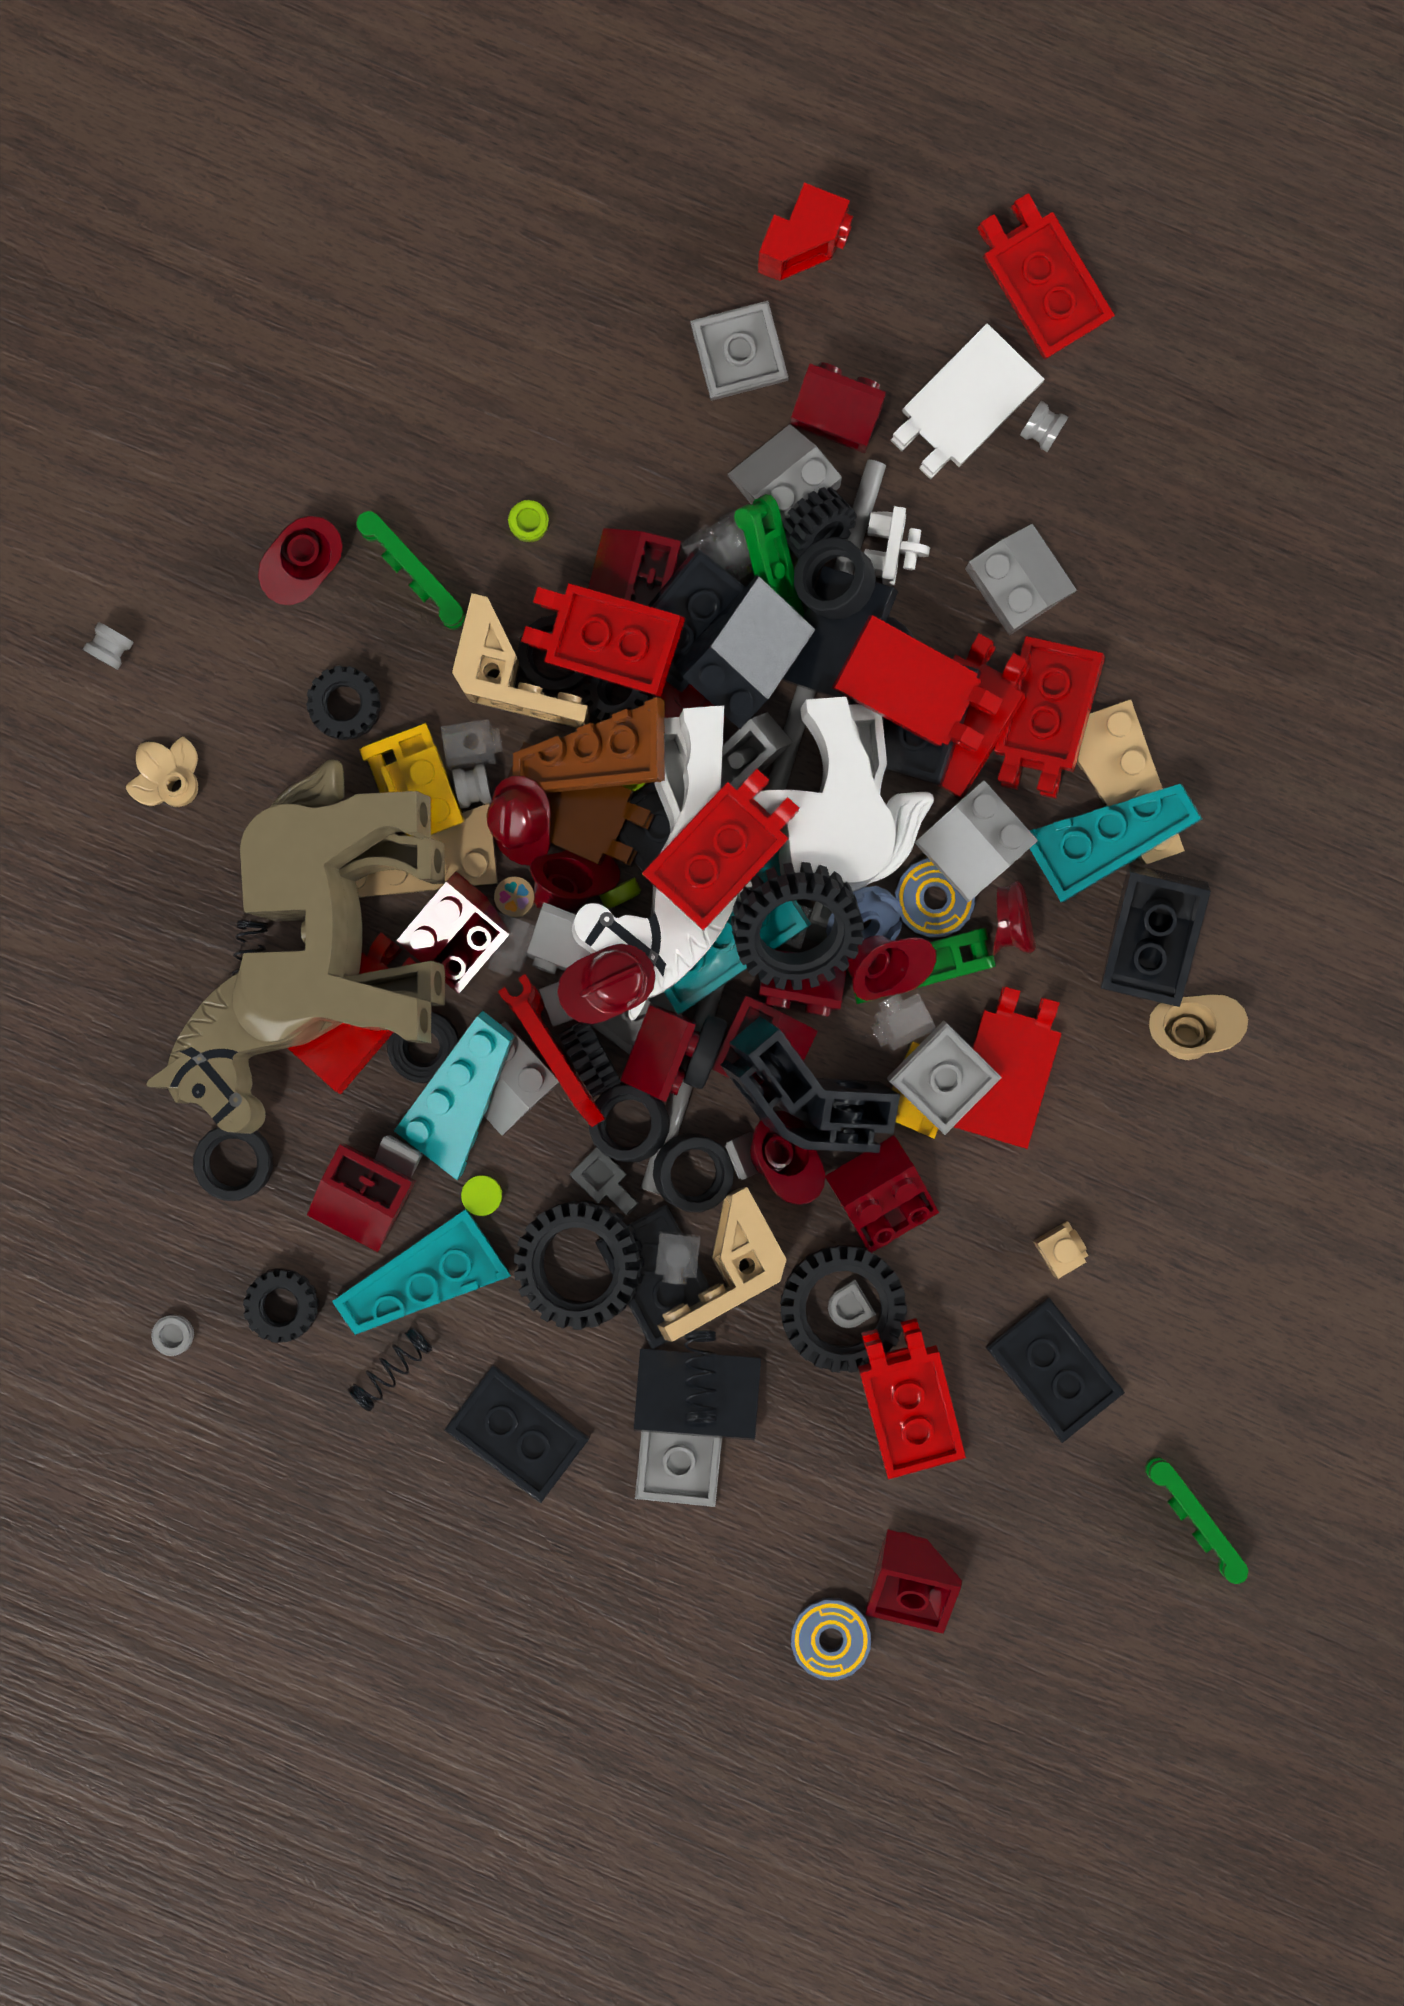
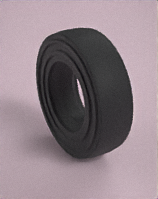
M431 1012V1033L437 1037L440 1049L436 1058L430 1062L420 1063L415 1061L408 1051L409 1041L404 1040L398 1034L393 1033L389 1037L387 1042L388 1057L393 1068L402 1077L416 1083H429L460 1040L457 1030L444 1016Z
M708 1015L699 1033L700 1037L692 1057H690L683 1082L687 1085L703 1089L727 1028V1022L723 1019Z

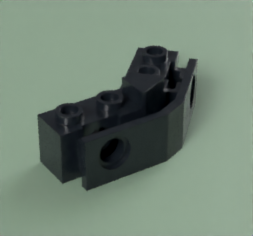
M760 1016L729 1042L740 1058L733 1064L725 1060L720 1066L763 1124L787 1141L808 1150L879 1153L880 1144L874 1141L875 1133H894L900 1094L881 1082L815 1078L782 1031ZM754 1072L762 1080L763 1083L761 1085L752 1076ZM776 1105L803 1121H808L817 1129L789 1128L782 1123L772 1108Z

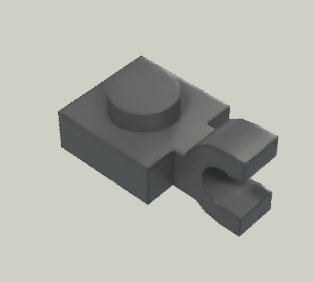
M597 1147L569 1174L597 1203H600L608 1196L626 1215H629L640 1204L620 1184L628 1174L611 1157L604 1155Z

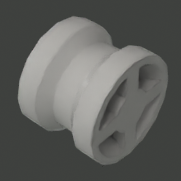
M1040 401L1020 436L1026 440H1036L1039 442L1040 448L1048 452L1069 417L1062 413L1054 414L1049 411L1048 404Z
M98 622L94 628L95 637L91 642H87L82 650L118 670L122 664L120 657L125 650H129L134 642Z
M484 763L477 764L473 770L464 771L461 768L452 770L461 809L469 808L473 802L480 801L483 804L492 802L490 784Z

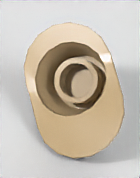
M1225 995L1183 997L1180 1007L1160 1003L1150 1014L1149 1020L1151 1036L1156 1043L1167 1050L1172 1056L1183 1060L1198 1059L1206 1053L1220 1052L1232 1048L1242 1040L1248 1026V1017L1245 1009L1237 1000Z

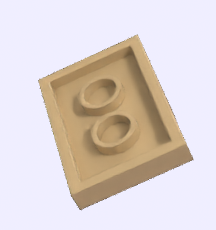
M472 593L452 674L468 700L472 703L574 728L588 724L590 712L588 706L583 705L581 697L559 692L558 697L553 698L545 696V693L542 692L543 688L519 682L518 688H515L520 668L517 656L488 597ZM493 670L500 671L497 678L488 676L489 672Z
M748 1187L738 1188L730 1192L722 1204L712 1259L727 1287L724 1284L719 1285L718 1283L699 1293L700 1302L689 1307L688 1304L684 1305L682 1303L663 1313L662 1316L665 1321L657 1326L665 1340L675 1341L781 1281L787 1259ZM742 1259L747 1260L749 1267L740 1271V1261Z

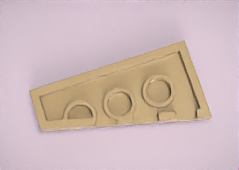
M1131 699L1090 713L1076 763L1084 771L1102 802L1106 806H1112L1163 789ZM1177 834L1139 858L1144 865L1185 850L1180 836Z
M490 803L463 812L464 823L431 835L432 839L444 843L445 882L457 871L473 886L498 884L494 836L487 826L486 818ZM399 870L379 871L356 881L359 898L440 890L444 885L431 884L416 878L408 872Z

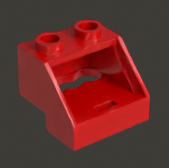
M804 182L790 220L774 214L759 251L758 273L782 281L832 259L836 247L844 249L852 228L851 223L854 216L848 214L850 200Z

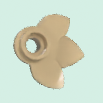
M185 737L179 738L171 746L170 750L156 742L141 743L136 752V764L141 774L126 785L129 795L147 806H155L165 802L173 807H182L191 803L198 793V781L193 774L198 763L196 748ZM177 780H181L180 789L172 792L173 784Z

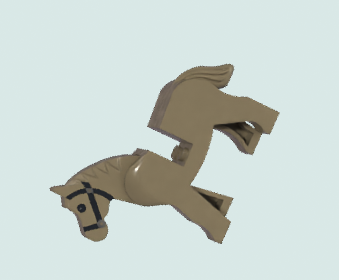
M329 759L312 774L284 790L270 808L262 811L252 819L243 833L240 845L244 912L272 921L304 920L301 925V938L305 944V951L244 953L238 974L232 976L216 988L198 1007L178 1036L170 1054L167 1067L148 1080V1087L168 1089L175 1103H195L200 1105L211 1116L218 1127L226 1132L252 1134L263 1125L266 1117L262 1102L251 1094L252 1075L249 1068V1059L252 1056L309 1043L342 1023L374 1031L390 1030L406 1041L419 1044L431 1043V1005H445L444 964L427 961L359 974L362 954V917L356 886L357 880L372 873L385 870L405 871L431 884H445L444 843L431 838V797L418 791L355 794L341 801L344 798L343 766L338 760ZM405 832L412 836H400L394 833Z

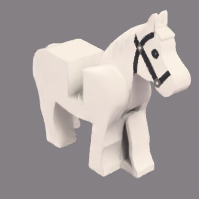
M847 697L806 699L800 708L801 719L813 735L820 750L823 765L820 792L764 790L754 799L770 814L787 797L800 808L799 812L780 830L789 838L779 850L781 875H785L783 864L787 863L793 864L795 873L800 872L801 862L811 863L813 873L816 872L818 865L827 867L830 876L834 871L841 875L843 883L847 881L854 892L866 887L869 883L889 876L902 865L913 849L921 822L934 802V796L930 792L900 793L892 796L886 805L880 796L882 779L887 766L882 716L861 704L849 705ZM724 705L683 708L680 717L665 718V781L654 782L670 823V835L662 851L721 789ZM751 881L745 886L749 890L752 888ZM653 885L650 918L632 915L616 918L603 905L590 903L584 905L576 914L572 924V933L578 945L591 954L617 944L632 945L645 952L653 963L655 971L654 988L647 998L649 999L672 987L698 963L721 934L733 911L735 901H740L741 897L739 893L712 923L702 931ZM646 1000L628 1011L631 1021L635 1020L640 1014Z

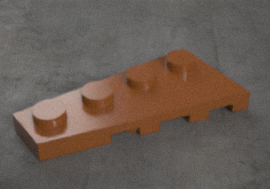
M658 697L645 701L643 706L633 710H622L612 714V718L597 724H586L577 728L576 732L564 737L556 736L513 753V775L526 776L535 780L544 789L545 793L665 781V700Z

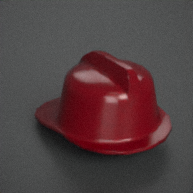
M306 516L296 519L280 532L264 553L258 569L260 587L269 599L278 604L294 605L303 602L314 593L341 558L343 545L340 533L335 526L322 517Z
M513 775L502 780L495 788L492 802L486 814L487 826L494 836V841L498 848L507 858L520 865H531V862L536 857L548 854L551 812L550 802L544 789L535 780L526 776Z
M566 850L536 857L530 866V873L535 881L534 904L537 908H542L545 902L571 913L577 911L589 897L611 891L620 881L619 867L607 855H605L600 866Z
M881 935L869 936L862 941V945H857L859 953L855 959L847 956L849 973L853 978V991L858 998L865 1001L901 994L917 988L929 977L936 963V950L929 941L923 938H906L893 941Z
M627 944L608 946L581 958L567 967L559 980L557 992L560 1005L568 1016L578 1022L588 1024L603 1022L629 1011L647 1000L652 992L655 982L653 963L645 952Z
M785 1111L775 1112L785 1126L789 1128H806L800 1119ZM760 1120L755 1128L750 1149L751 1161L754 1167L766 1178L775 1194L784 1201L796 1205L812 1202L820 1196L825 1185V1171L817 1151L803 1149L787 1141L765 1126Z

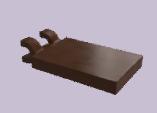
M524 742L520 750L532 745ZM513 766L508 777L513 776ZM623 786L546 793L550 802L551 844L600 866L605 855L632 867L638 852L634 848L616 841L626 820L649 830L655 817L651 811L630 803L634 795L632 790Z

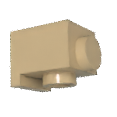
M1068 1221L1033 1241L1052 1275L1058 1279L1086 1263L1084 1258L1088 1256L1087 1248L1077 1231L1072 1229Z

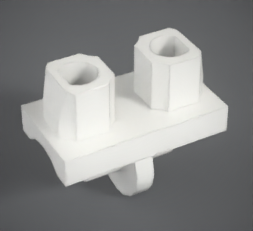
M894 506L893 512H871L868 536L889 539L886 552L869 549L864 551L871 559L876 572L875 577L882 578L884 585L895 586L900 554L905 555L903 568L915 570L917 557H928L930 553L929 546L919 544L921 537L920 529L910 528L908 541H902L906 521V508Z

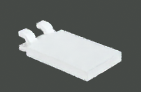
M986 324L903 408L902 412L909 420L893 433L891 442L903 451L919 434L925 438L935 450L923 460L919 469L931 480L950 459L960 467L1043 383L1044 378L989 324Z

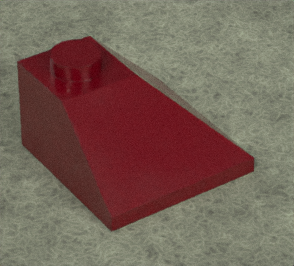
M887 1529L879 1552L865 1615L944 1634L961 1590L962 1580L928 1539L914 1536L907 1532Z

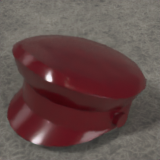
M1017 881L1010 886L997 887L998 927L994 941L993 956L1002 947L1015 946L1020 951L1031 954L1036 949V943L1023 885Z

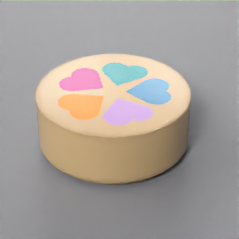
M509 877L502 880L496 887L494 893L495 904L504 915L514 918L522 917L534 906L535 892L525 879Z

